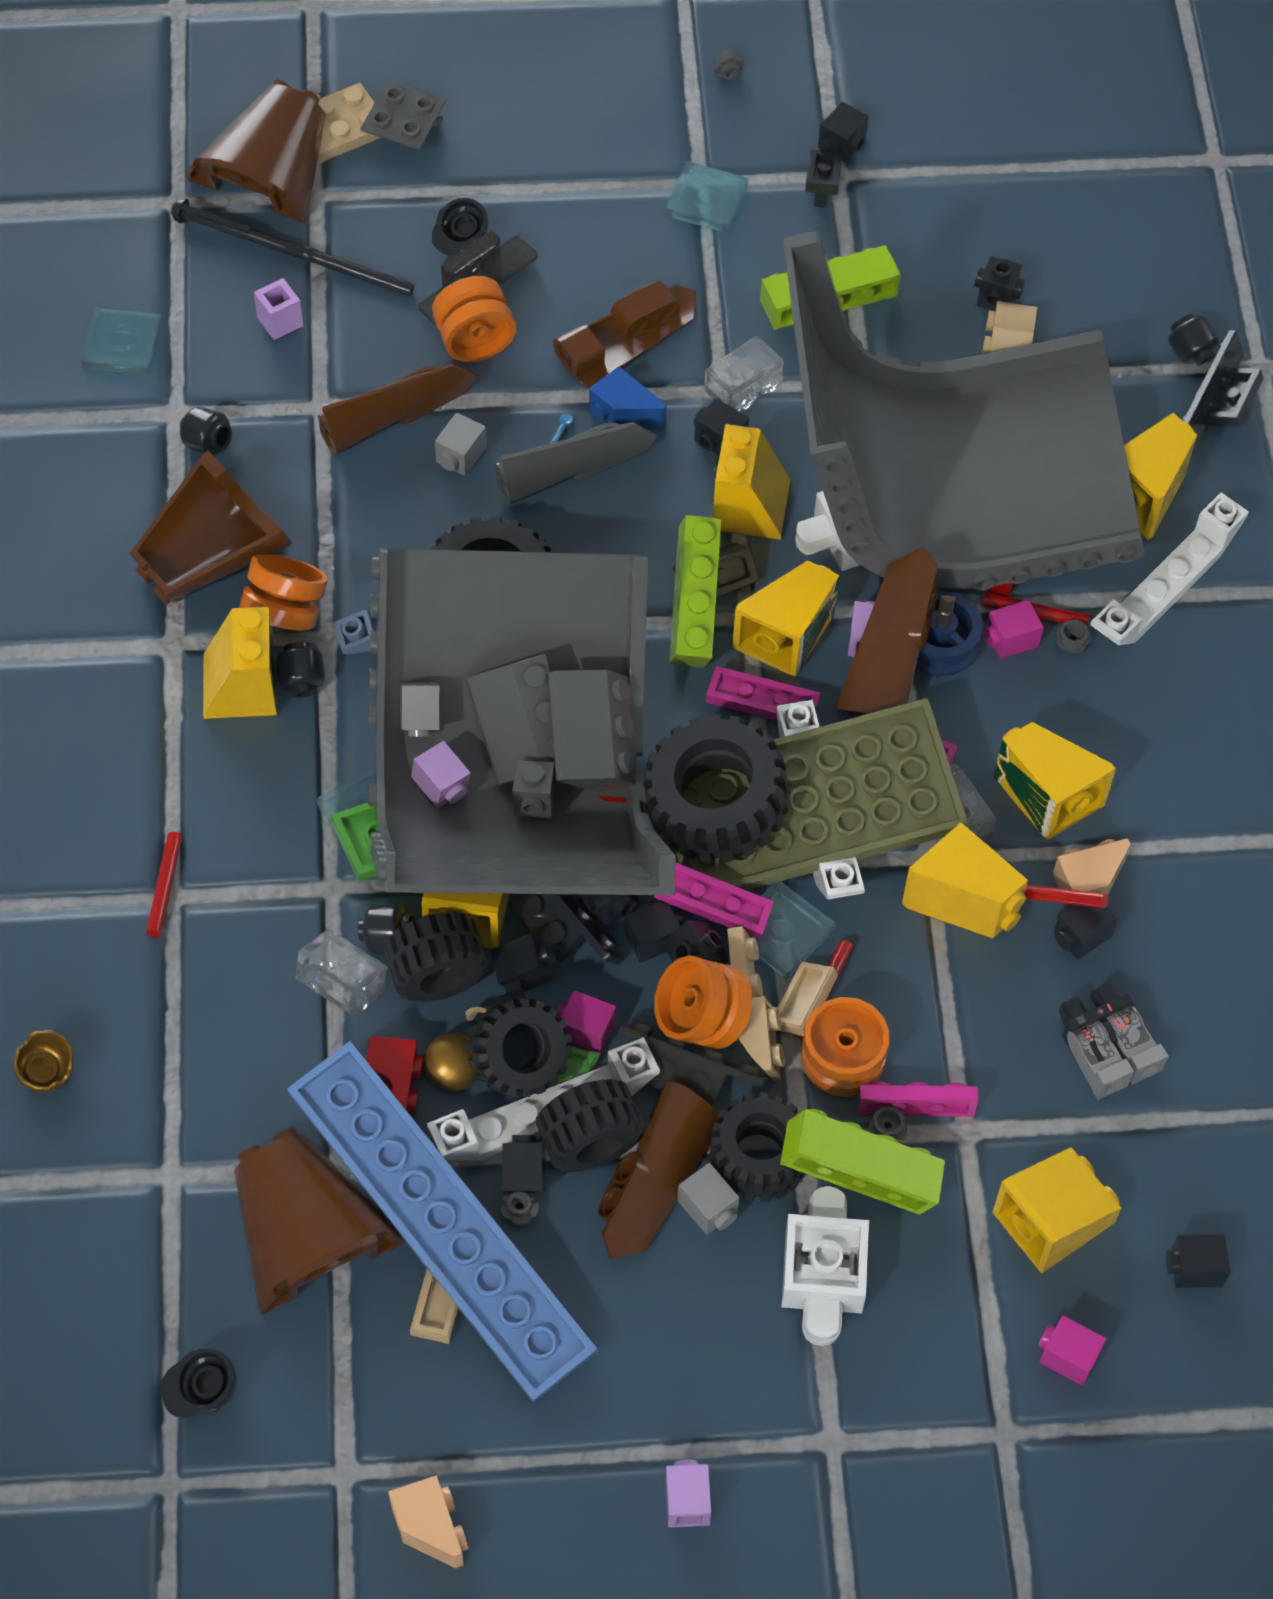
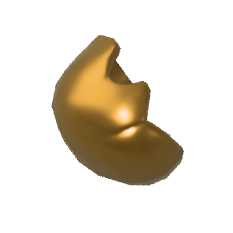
M52 1030L30 1033L15 1052L13 1058L14 1074L24 1088L35 1093L56 1091L66 1083L72 1073L73 1048L64 1036Z
M451 1032L438 1036L428 1045L424 1056L423 1069L432 1085L453 1092L467 1089L478 1079L474 1075L477 1070L470 1068L467 1060L472 1058V1054L465 1051V1043H471L472 1041L464 1034Z

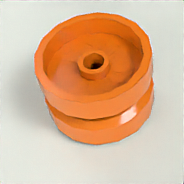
M472 276L460 279L445 287L436 296L432 304V316L438 330L441 332V339L445 349L453 359L461 362H477L493 357L502 352L512 342L516 334V322L511 310L507 306V300L502 288L495 280L488 277Z
M257 554L252 556L247 575L252 584L244 586L239 608L269 607L271 623L275 627L297 631L314 628L320 607L315 601L323 598L328 576L315 566L294 558L274 554Z
M691 955L676 959L666 968L658 982L654 997L656 1020L659 1028L667 1037L714 1049L728 1047L735 1042L748 1025L752 1011V989L748 978L739 968Z
M838 997L823 1002L812 1011L805 1024L801 1064L806 1077L819 1090L832 1096L842 1097L858 1095L860 1085H867L870 1082L878 1081L884 1070L889 1048V1028L884 1016L873 1005L858 998Z

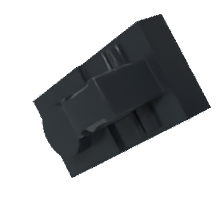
M811 149L805 192L815 193L814 207L826 208L828 194L838 195L843 158L842 152Z

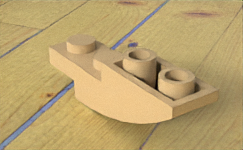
M742 926L727 929L731 962L729 966L739 968L748 978L752 989V1011L748 1025L739 1037V1040L762 1070L773 1081L781 1080L780 1067L785 1066L784 1051L782 1045L777 1044L776 1030H781V1018L778 1008L773 1007L766 997L762 996L761 978L758 973L755 974L754 961L759 960L757 941L755 938H751Z

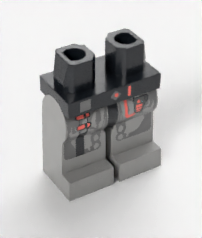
M1106 983L1097 987L1090 995L1096 1007L1094 1009L1086 1011L1079 997H1074L1061 1004L1059 1013L1065 1025L1062 1037L1066 1044H1069L1071 1052L1097 1100L1128 1087L1129 1082L1132 1085L1162 1072L1169 1056L1161 1043L1157 1045L1151 1037L1139 1012L1133 1007V1001L1128 994L1120 997L1110 983Z

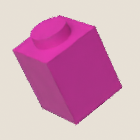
M1028 599L990 611L987 627L984 628V636L990 648L994 647L999 658L1003 659L1039 647L1044 627Z
M573 990L568 1003L562 1001L559 1005L556 1017L564 1018L567 1024L563 1031L571 1033L572 1042L568 1043L586 1050L600 1052L601 1055L616 1024V1006Z
M1062 1315L1056 1328L1050 1324L1047 1326L1038 1344L1039 1347L1044 1349L1039 1363L1083 1386L1101 1353L1106 1338Z

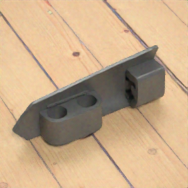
M611 422L604 423L567 440L502 455L500 462L495 463L496 483L504 501L507 504H511L570 477L575 479L588 478L641 455L648 450L656 440L657 435L635 422L624 425Z

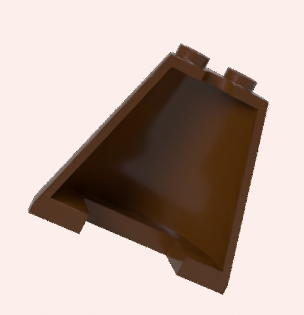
M274 80L271 86L191 162L187 169L188 180L216 191L219 189L222 181L225 180L268 196L275 213L305 223L309 211L326 117L324 110L318 104L320 98L309 90L300 92L281 80Z
M207 450L132 549L130 555L139 564L134 570L147 585L152 581L157 584L152 590L167 605L172 600L249 566L252 556L257 554H276L287 549L292 542L278 524L253 502L228 471Z
M295 1128L281 1131L273 1138L274 1142L262 1148L259 1145H254L240 1152L237 1156L240 1163L234 1170L256 1300L261 1315L297 1298L298 1287L365 1253L369 1260H372L406 1243L391 1222L305 1135L297 1134Z

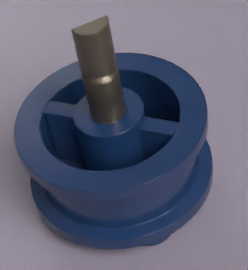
M939 590L937 592L928 639L924 649L919 651L916 669L934 677H941L962 672L973 663L979 649L983 622L979 610L969 599L951 591Z

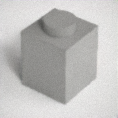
M456 412L435 440L436 462L446 470L456 471L466 476L487 448L486 426Z
M400 682V728L408 730V736L428 737L431 736V730H439V684L437 682Z
M710 1163L678 1185L677 1201L706 1235L715 1229L722 1231L736 1220L739 1196Z

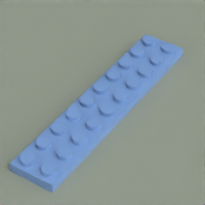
M351 1041L287 1088L288 1094L533 1403L597 1352L596 1346Z

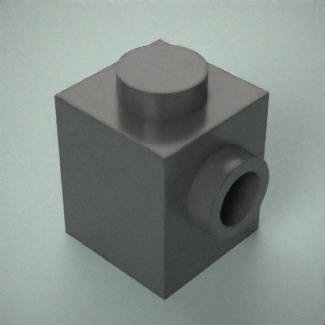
M517 760L513 784L514 816L552 819L555 795L554 763Z

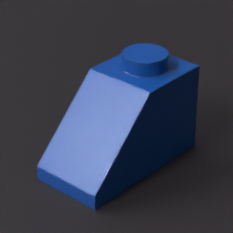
M616 367L589 388V410L598 421L617 423L619 425L635 422L646 430H662L666 427L667 405L621 367Z

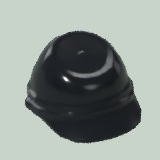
M456 198L440 209L432 231L434 247L448 256H460L478 246L487 235L489 224L487 212L482 204L470 198Z
M207 1347L193 1349L182 1360L168 1369L161 1380L160 1394L165 1408L173 1416L182 1418L208 1415L219 1411L231 1399L237 1383L235 1367L231 1359L219 1350Z

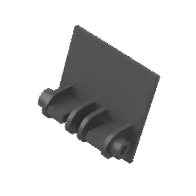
M386 81L360 131L420 150L430 130L434 129V127H441L443 116L439 114L446 100Z

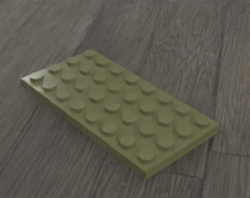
M925 698L774 739L777 750L781 751L785 763L790 790L788 795L790 804L788 813L783 815L784 823L779 832L771 831L772 840L764 847H761L759 844L755 846L754 854L745 858L743 854L733 856L734 861L723 863L722 858H714L713 863L701 862L699 855L696 854L692 859L681 855L679 847L676 849L669 847V849L675 854L676 863L747 891L817 872L819 863L856 857L858 861L943 838L959 823L964 824L968 829L969 825L929 700ZM731 769L710 770L699 775L689 784L683 798L690 804L700 808H722L741 798L749 788L751 780L744 774ZM659 834V837L664 842L663 835Z

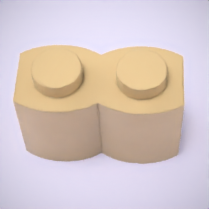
M997 301L996 311L989 310L986 331H992L991 337L985 336L982 354L1032 344L1037 307Z

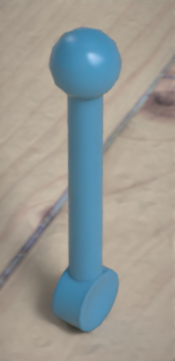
M563 414L560 416V426L550 444L559 442L564 431L573 426L572 415Z

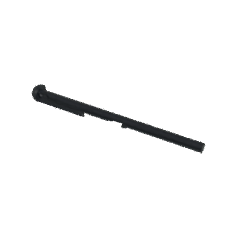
M179 199L171 207V215L179 224H182L187 219L407 296H411L414 291L413 283L189 206L188 199Z

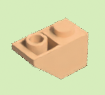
M1128 838L1119 841L1105 840L1095 847L1084 850L1070 849L1061 854V856H1058L1053 871L1058 888L1099 892L1108 895L1125 863L1130 847Z
M437 1475L388 1491L392 1511L404 1544L454 1568L464 1566L462 1552L468 1550L467 1541L462 1526L453 1527L449 1512L455 1511L453 1498L448 1486L440 1487Z

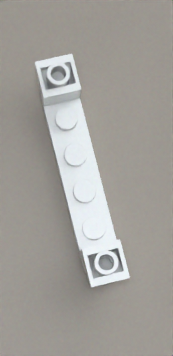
M1220 493L1199 514L1195 530L1121 604L1113 599L1091 621L1090 625L1117 645L1135 643L1221 557L1247 518L1249 511L1223 493Z
M812 700L778 705L776 707L780 738L820 727ZM856 857L819 863L818 871L813 872L816 886L827 900L862 894L865 891Z
M643 1037L608 1051V1065L545 1089L546 1092L530 1095V1097H525L468 1120L464 1109L427 1123V1128L437 1150L445 1160L482 1161L501 1153L502 1143H512V1135H536V1138L541 1137L535 1123L537 1121L536 1117L545 1105L561 1093L587 1082L617 1079V1081H623L627 1085L631 1096H633L658 1075L660 1069Z

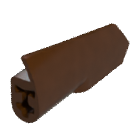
M662 281L652 282L620 298L612 306L611 313L554 338L553 347L556 355L569 373L582 386L589 389L616 367H624L692 322L694 319L696 291L678 285L667 288Z
M452 363L439 368L435 366L422 367L390 385L325 405L322 408L323 413L318 415L321 436L328 449L335 455L393 423H410L467 392L476 376L474 373Z
M924 547L889 564L837 703L838 709L866 715L908 703L919 651L924 649L928 639L938 592V585L935 582L938 564Z
M669 1081L665 1083L649 1118L650 1122L636 1152L628 1153L620 1161L600 1202L598 1215L607 1222L601 1235L608 1256L611 1259L646 1252L678 1199V1185L692 1176L711 1144L712 1129L714 1123H717L719 1112L702 1097L681 1084Z

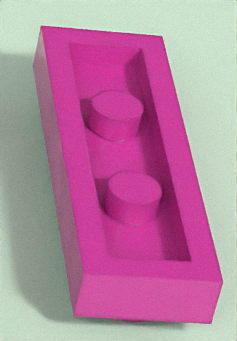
M716 666L706 694V703L778 721L776 712L778 705L812 700L816 711L821 693Z
M678 863L675 864L674 895H654L656 899L726 927L742 926L749 936L756 939L761 938L774 901Z
M874 1081L867 1085H860L857 1099V1114L873 1115L880 1108L890 1106L900 1110L904 1116L974 1117L978 1104V1087H971L958 1082L949 1083L945 1086H928V1084L923 1082H911L907 1085H889L883 1081Z

